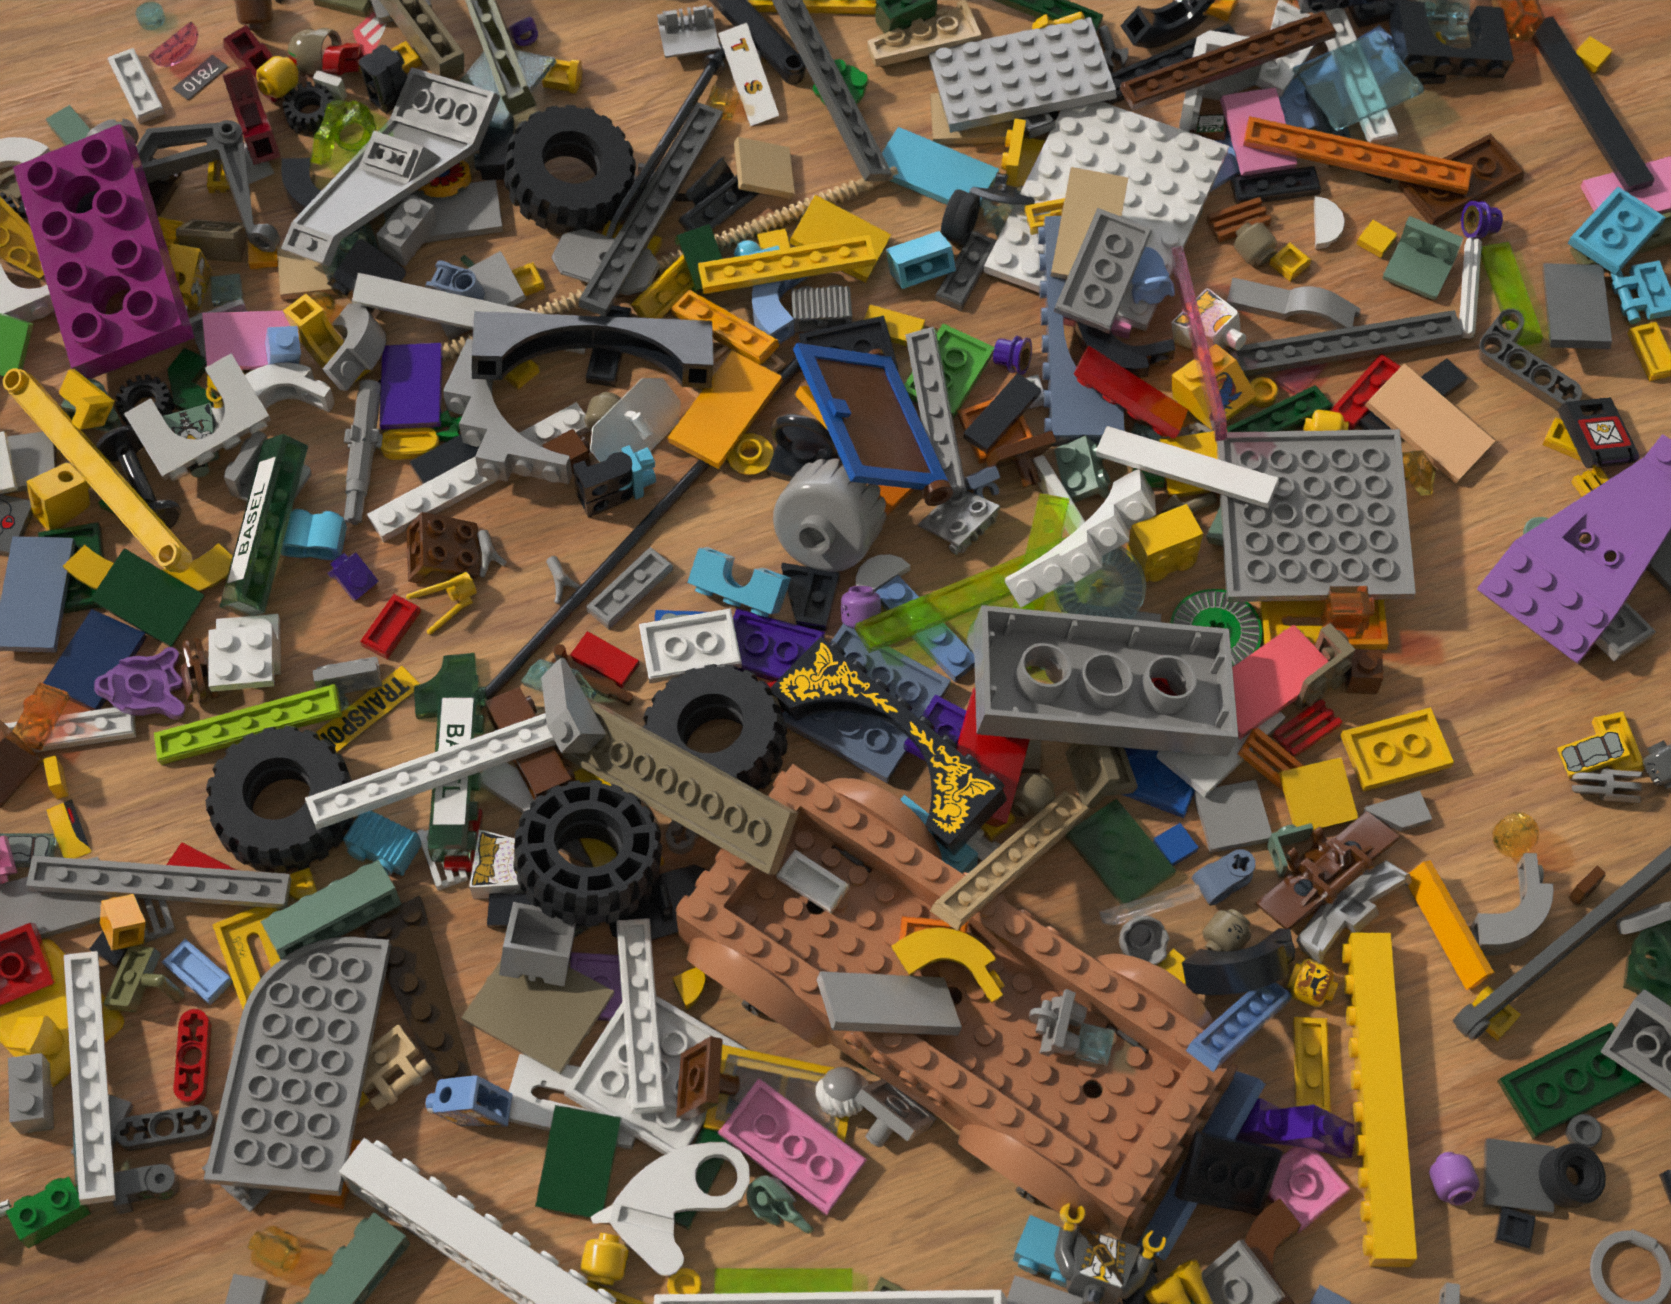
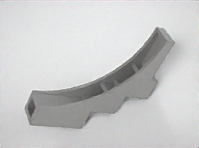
M467 339L446 383L443 394L447 410L463 414L459 422L463 443L475 447L480 446L475 456L479 476L490 480L497 479L508 482L511 473H516L525 477L531 476L545 479L549 482L569 484L572 478L570 456L540 447L519 434L507 423L494 403L492 397L494 380L472 379L473 340Z

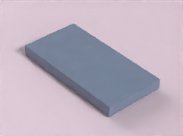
M12 537L0 600V651L57 652L70 573L63 569V565L74 556L76 542L73 538Z

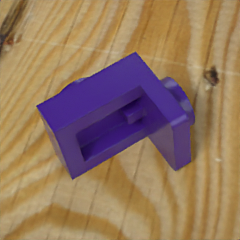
M345 553L341 554L330 563L333 569L327 573L330 578L334 577L353 601L379 582L357 553L349 556Z

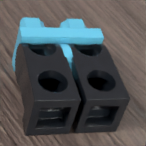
M630 445L621 448L622 452L609 455L607 460L587 467L585 461L573 465L576 495L588 518L623 504L633 496L635 499L644 497L643 487L656 483V476L652 469L655 467V460L648 447L633 452Z

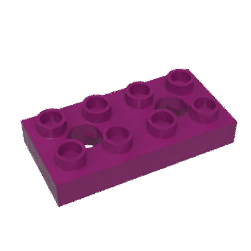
M121 124L13 167L71 369H75L86 379H93L195 338L134 138ZM98 191L93 198V208L85 213H76V208L81 198L89 192ZM122 290H131L123 300V309L115 314H106L107 303L114 294Z

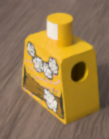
M171 244L169 256L186 310L197 311L201 308L213 271L200 248Z

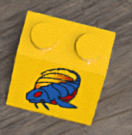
M1217 344L1172 374V398L1187 408L1192 415L1212 431L1257 400V395L1237 360Z

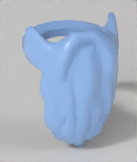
M1145 247L1132 278L1133 300L1135 304H1138L1140 300L1148 304L1160 303L1167 295L1175 296L1174 283L1169 278L1164 260L1153 248Z

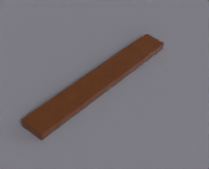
M1321 11L1121 83L1120 91L1133 111L1333 39L1337 31L1325 12Z

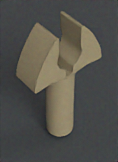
M1210 492L1185 503L1179 501L1175 494L1165 503L1162 513L1185 504L1188 505L1193 513L1215 504L1217 498L1213 492Z

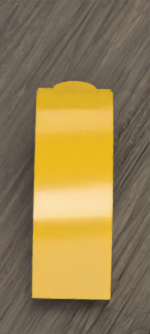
M304 294L285 308L283 313L290 326H298L299 340L323 369L344 341L329 322L324 309L307 294ZM364 369L354 383L371 370Z

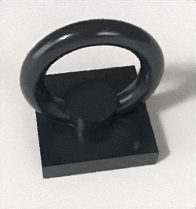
M785 414L777 417L771 424V434L777 446L767 469L768 476L790 482L805 464L814 463L819 459L826 460V463L831 459H837L839 455L829 431L816 419L798 414Z

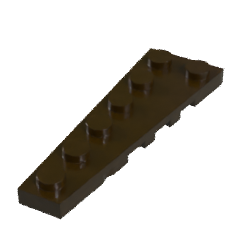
M419 895L365 923L362 927L368 938L390 940L392 946L386 977L427 1063L432 1068L431 1071L436 1082L440 1079L472 1076L424 904Z

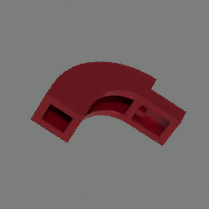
M247 66L222 74L237 122L242 128L243 139L253 165L280 158L281 155L266 117L250 67Z

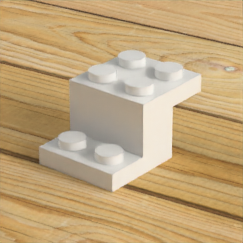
M269 614L216 619V629L209 630L208 686L210 691L274 686V675L281 674L279 615Z

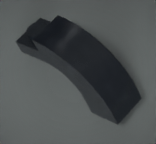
M1174 0L1168 5L1157 9L1137 6L1120 26L1133 46L1141 48L1160 47L1184 37L1202 24L1209 17L1205 11L1216 0Z
M311 158L282 159L281 163L282 180L288 200L292 208L299 215L321 190L315 186V172Z
M1074 320L1076 334L1084 352L1090 346L1139 378L1148 377L1149 365L1153 364L1154 367L1168 364L1170 360H1174L1175 346L1173 339L1142 346H1132L1118 340L1111 330L1110 333H1106Z
M1278 928L1260 943L1242 950L1221 952L1199 949L1182 962L1186 986L1194 994L1228 995L1256 990L1283 979L1289 975L1288 964L1295 960V946L1292 942L1291 930Z

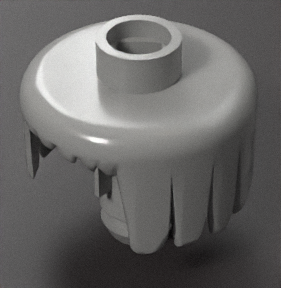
M819 459L814 463L805 464L780 494L773 511V525L779 542L796 561L806 567L828 572H839L857 564L870 549L882 531V526L886 520L887 514L884 511L886 502L882 496L878 499L880 495V487L878 485L850 482L844 466L839 468L841 460L831 459L825 463L826 460Z

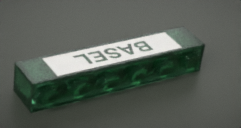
M281 434L263 441L221 598L220 608L241 617L255 616L266 611L308 445L288 435Z
M479 675L440 676L435 752L479 737V734H484L485 717L480 715L481 705H485V701H487L486 686H481ZM480 772L432 789L428 852L432 862L470 861L471 850H476L477 832L472 831L473 821H478L479 802L474 801L475 791H480L481 789Z

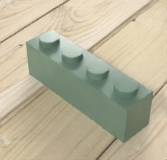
M377 860L360 867L356 872L340 880L331 882L327 887L312 895L302 897L297 903L272 913L268 918L262 920L261 923L281 960L306 945L321 940L339 938L400 906L401 901L380 861Z
M373 1212L369 1219L364 1218L359 1222L353 1233L355 1235L347 1246L343 1245L336 1251L331 1260L333 1263L325 1274L321 1273L313 1280L309 1287L311 1292L302 1303L299 1301L296 1304H364L409 1247L410 1242L406 1235Z

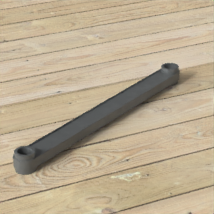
M1671 846L1477 1006L1471 1003L1465 1006L1453 1019L1456 1028L1471 1041L1480 1037L1490 1026L1491 1022L1489 1020L1667 874L1671 870Z

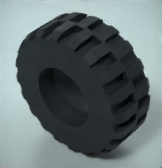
M565 105V107L559 108L558 106L548 107L544 112L537 111L529 116L528 122L525 120L518 125L515 134L511 136L508 144L504 182L506 189L510 191L509 198L514 206L520 207V213L526 219H532L536 222L535 225L543 229L554 230V233L564 234V232L570 233L581 229L593 232L603 228L604 223L607 224L609 220L612 221L616 211L633 186L636 160L633 157L634 150L628 140L625 141L626 135L620 127H615L611 119L605 115L600 116L593 109L587 107L582 109L576 108V105ZM557 157H573L586 163L594 172L595 177L583 183L563 182L551 175L544 164Z
M716 664L704 665V668L697 670L695 668L686 670L684 675L669 680L662 691H657L651 699L652 707L649 706L645 711L643 717L645 725L643 728L756 790L760 788L765 789L772 782V774L778 773L782 767L783 760L781 756L786 754L788 742L786 739L787 728L777 697L773 696L771 688L765 681L760 680L758 682L757 675L748 670L741 672L736 666L725 665L724 667H717ZM729 719L743 726L738 739L722 751L700 753L687 747L692 733L700 725L708 721Z
M285 726L284 729L277 730L275 727L264 728V732L255 735L252 732L244 736V740L239 744H232L225 751L226 756L223 760H217L212 769L215 775L208 779L206 791L209 795L205 800L206 810L222 845L228 852H232L235 859L242 864L247 865L251 862L255 870L263 872L268 871L269 868L275 869L276 873H288L290 868L296 867L302 870L310 867L309 863L316 859L322 861L329 856L328 851L333 846L338 847L342 843L344 838L343 832L350 829L354 818L351 817L316 830L305 802L291 816L277 820L264 819L253 813V806L257 796L265 787L279 780L293 779L309 785V796L352 782V779L341 754H337L335 747L327 739L320 741L317 733L310 730L299 732L298 728L293 726Z
M580 780L568 782V785L563 787L558 785L547 790V795L544 797L542 795L538 796L530 803V810L528 809L523 812L519 820V828L515 832L514 870L517 872V882L520 889L524 892L527 891L526 898L533 906H540L542 913L553 919L555 917L563 919V923L571 925L582 923L585 926H597V923L601 922L609 924L618 921L619 917L623 914L625 916L632 914L638 909L639 902L644 903L650 897L652 887L656 885L659 877L662 844L659 825L654 822L655 816L647 806L643 807L641 800L631 792L627 794L623 791L622 787L611 784V786L602 784V781L590 780V782L580 783ZM580 838H592L608 844L617 853V856L605 865L586 868L568 862L560 855L558 850L570 841Z

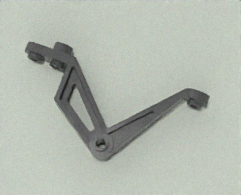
M224 120L218 123L158 127L146 130L136 147L147 183L220 160L249 242L262 251H275L281 241L278 231L269 224L255 225L253 223L242 128L237 122ZM207 143L204 146L151 161L157 149Z

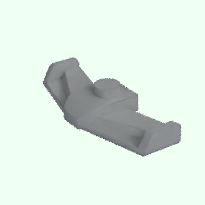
M1387 860L1375 866L1374 870L1370 873L1365 872L1339 893L1337 900L1333 904L1327 903L1324 906L1321 904L1297 937L1296 942L1306 955L1321 963L1324 959L1323 956L1345 927L1353 933L1361 931L1379 915L1377 906L1373 902L1402 885L1407 886L1411 884L1410 874Z

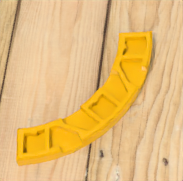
M218 543L211 550L193 560L185 572L175 573L166 569L161 570L201 592L229 577L234 557ZM84 545L63 565V569L80 582L97 590L114 563L104 559Z

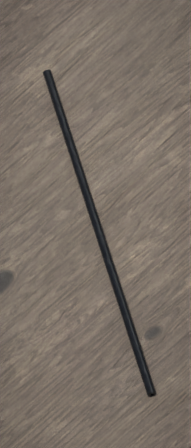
M796 357L779 374L782 376V383L767 404L801 369ZM699 459L473 700L472 720L486 706L485 701L493 698L703 474L710 464ZM451 724L447 728V736L450 738L455 737V735L458 736L457 728H462V731L465 725ZM450 728H455L454 734H450Z

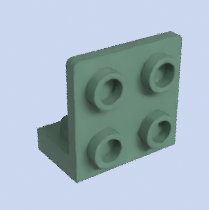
M1409 216L1400 242L1383 274V279L1436 300L1457 258L1464 238Z

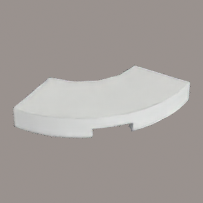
M1 138L0 169L10 166L14 167L41 154H46L50 152L49 147L28 138Z

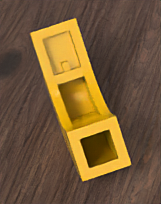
M948 928L924 929L902 938L891 946L909 976L914 975L931 963L953 961L963 965L972 973L991 1004L1003 997L1000 989L1005 987L1002 980L995 970L988 972L986 967L996 961V958L985 945L964 932Z

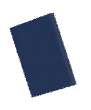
M92 609L42 685L44 689L92 711L100 710L107 699L96 694L94 690L95 680L117 666L121 659L135 656L147 636L138 629Z

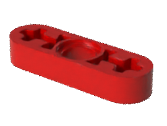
M190 1009L183 1013L178 1024L173 1090L177 1099L185 1106L200 1104L207 1094L212 1024L205 1012L199 1009ZM195 1019H198L203 1025L198 1026L196 1029L198 1041H193V1033L188 1025H193ZM193 1049L201 1051L202 1057L197 1064L186 1065L184 1063V1056L188 1051ZM186 1073L193 1074V1084L198 1088V1090L192 1091L191 1096H187L182 1091L189 1087L190 1078Z

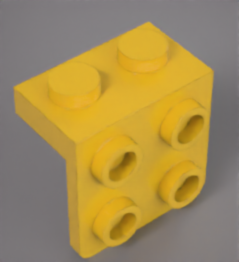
M1015 119L1013 130L1007 129L1005 147L1010 148L1009 153L1003 152L1001 170H1006V174H1009L1007 185L1023 188L1046 141L1024 138L1026 120Z

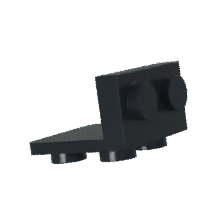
M359 239L327 284L331 286V289L337 295L352 301L358 273L401 282L406 275V270L364 239ZM364 306L374 318L381 312L379 309Z

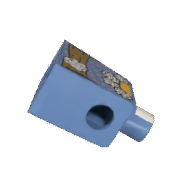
M478 1075L440 1079L437 1082L435 1093H430L426 1098V1109L429 1113H434L456 1125L508 1127L513 1094Z

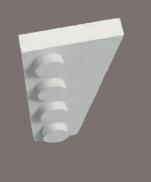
M1279 0L1270 30L1310 15L1307 13L1300 14V9ZM1316 45L1261 64L1256 85L1262 89L1276 87L1278 97L1281 98Z

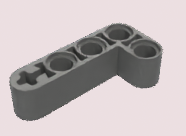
M1516 309L1503 310L1480 340V360L1555 410H1558L1565 402L1581 400L1582 388L1576 381L1516 344L1523 333L1524 317ZM1512 321L1518 327L1514 330H1507L1502 324ZM1494 344L1500 348V351L1491 354L1485 350V347ZM1520 360L1525 364V367L1516 370L1510 366V363ZM1539 376H1545L1550 380V383L1541 386L1534 379ZM1569 393L1573 395V398L1562 399L1563 396H1567Z

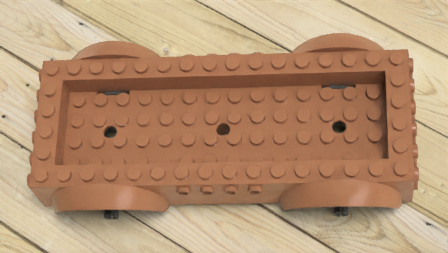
M794 764L791 765L787 772H780L773 783L774 789L768 796L798 812V816L778 873L794 850H797L849 884L850 888L832 914L824 911L819 915H813L807 910V906L813 902L779 881L776 875H768L721 848L716 855V863L711 870L702 872L695 884L697 888L690 897L684 896L676 907L680 942L689 948L686 960L742 998V1006L748 1012L752 1009L751 1014L758 1016L760 1011L816 1048L832 1044L959 1130L958 1144L1018 1186L1016 1192L1022 1198L1028 1192L1027 1201L1034 1203L1037 1198L1059 1214L1061 1208L1070 1203L1068 1215L1073 1220L1076 1218L1078 1206H1083L1085 1210L1084 1219L1076 1223V1225L1103 1235L1110 1232L1118 1239H1121L1128 1228L1133 1231L1144 1214L1143 1211L1147 1206L1145 1201L1152 1202L1166 1177L1164 1173L1168 1175L1172 1173L1184 1150L1182 1146L1184 1145L1188 1148L1192 1143L1195 1131H1198L1202 1123L1201 1118L1205 1121L1215 1108L1220 1094L1225 1093L1239 1067L1234 1064L1238 1055L1237 1051L1214 1072L1185 1051L1191 1041L1214 1022L1199 998L1183 982L1168 971L1145 960L1122 954H1105L1095 958L1090 957L1065 941L1061 933L1053 927L1047 926L1045 928L1036 922L1034 916L1027 910L1022 908L1016 909L1008 904L1007 899L999 893L967 921V934L985 945L996 958V961L986 967L988 972L995 970L1005 987L1000 989L1003 994L1002 998L991 1004L972 973L957 962L937 961L912 975L945 978L952 1000L958 1002L957 1005H954L962 1026L958 1035L832 1030L817 983L820 971L909 976L891 948L893 944L899 941L901 917L942 920L930 911L934 902L968 873L964 872L962 874L942 860L941 852L933 835L922 820L901 800L881 787L852 778H837L822 783ZM1068 989L1076 993L1074 1001L1087 1007L1083 1023L1078 1027L1068 1024L1067 1028L1068 1032L1080 1037L1077 1052L1070 1056L1055 1052L1047 1057L1039 1053L1043 1035L1035 1032L1037 1024L1029 1019L1031 1009L1041 1008L1043 1000L1052 1001L1053 997L1063 996L1064 990ZM1095 1084L1102 1089V1094L1098 1098L1091 1099L1084 1094L1083 1086Z

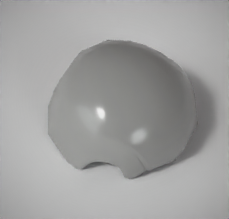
M1149 915L1135 916L1124 924L1120 932L1119 945L1124 955L1134 956L1157 965L1167 957L1166 948L1170 939L1161 921Z

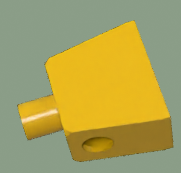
M64 463L26 481L32 514L47 531L60 529L90 505L88 489L91 486L70 463Z

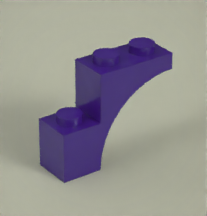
M1258 1098L1235 1139L1256 1144L1303 1147L1345 1159L1352 1158L1355 1134L1353 1124L1315 1104L1281 1109L1262 1098Z

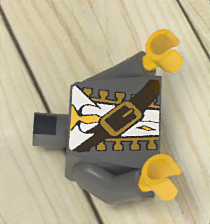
M1070 1203L1064 1205L1060 1210V1218L1064 1222V1227L1059 1229L1054 1258L1062 1277L1066 1279V1290L1070 1294L1082 1297V1304H1116L1119 1298L1126 1299L1141 1288L1153 1266L1154 1261L1152 1257L1154 1253H1158L1165 1246V1237L1162 1238L1158 1248H1153L1148 1241L1153 1231L1147 1233L1142 1242L1144 1251L1140 1254V1247L1078 1225L1074 1231L1075 1224L1084 1219L1085 1210L1083 1206H1078L1076 1218L1073 1220L1068 1215Z

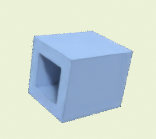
M298 326L267 327L265 346L268 365L274 363L299 364L301 349Z

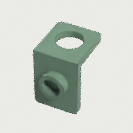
M1312 824L1299 827L1287 825L1280 828L1278 832L1271 834L1267 848L1279 878L1284 877L1288 868L1282 846L1310 839L1314 829Z

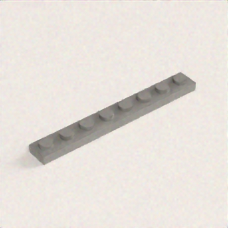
M32 856L26 886L30 891L113 897L134 894L135 898L285 909L287 908L292 878L290 874Z

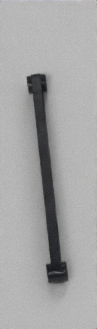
M709 0L734 27L747 23L755 48L782 76L786 83L798 84L803 80L806 66L800 54L783 39L747 0Z

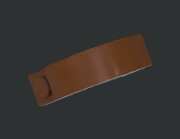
M1281 1198L1270 1204L1259 1214L1250 1227L1244 1241L1286 1297L1278 1304H1295L1275 1276L1273 1257L1276 1249L1295 1236L1302 1225Z

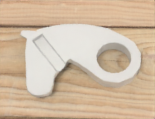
M709 1142L683 1146L656 1159L640 1171L617 1196L612 1206L591 1216L592 1223H610L623 1242L637 1253L655 1272L661 1276H672L678 1272L684 1263L682 1251L674 1239V1214L683 1211H727L742 1201L749 1187V1164L740 1150L725 1142ZM723 1158L735 1167L738 1174L737 1182L729 1193L722 1196H710L703 1193L698 1187L696 1173L699 1166L706 1160Z

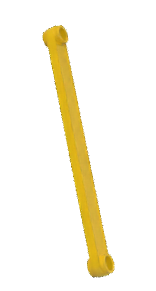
M13 368L9 370L4 376L3 386L154 557L158 564L171 572H185L192 562L190 551L187 550L83 431L71 423L72 419L36 378L22 369Z

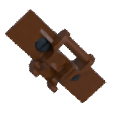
M1368 811L1335 838L1331 837L1329 840L1325 838L1324 830L1318 827L1311 833L1313 847L1299 857L1298 851L1294 847L1286 853V859L1292 873L1256 902V906L1281 927L1291 930L1321 904L1323 906L1327 903L1333 904L1337 900V895L1365 872L1370 873L1374 870L1375 865L1373 861L1400 839L1399 835ZM1348 869L1336 880H1334L1330 885H1327L1331 880L1335 879L1337 875H1339L1342 871Z

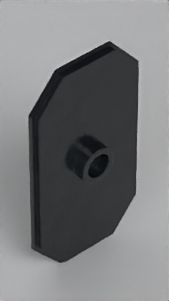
M693 864L659 874L656 885L652 887V894L646 902H639L638 909L628 916L623 914L619 917V920L649 918L651 940L679 933L676 907L684 896L690 897L697 888L695 886L697 879L707 869ZM616 921L609 923L612 936L617 938Z

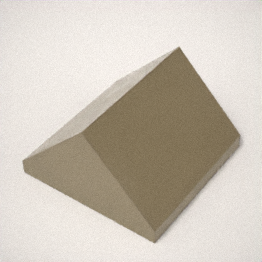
M191 219L176 229L179 245L200 248L206 260L242 262L247 238L243 223Z

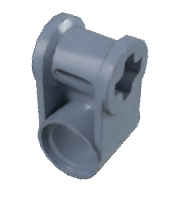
M445 261L437 262V270L432 280L428 281L425 285V288L483 300L485 295L484 288L473 271L454 266Z
M1238 849L1216 862L1202 867L1192 876L1193 882L1210 906L1220 903L1232 893L1251 882L1255 869L1254 856L1246 850Z

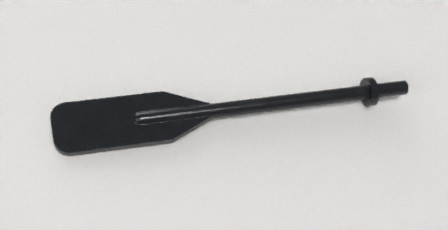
M722 43L719 45L720 50L704 58V71L616 211L606 234L610 238L614 236L638 195L646 186L712 77L720 75L725 69L723 60L726 54Z

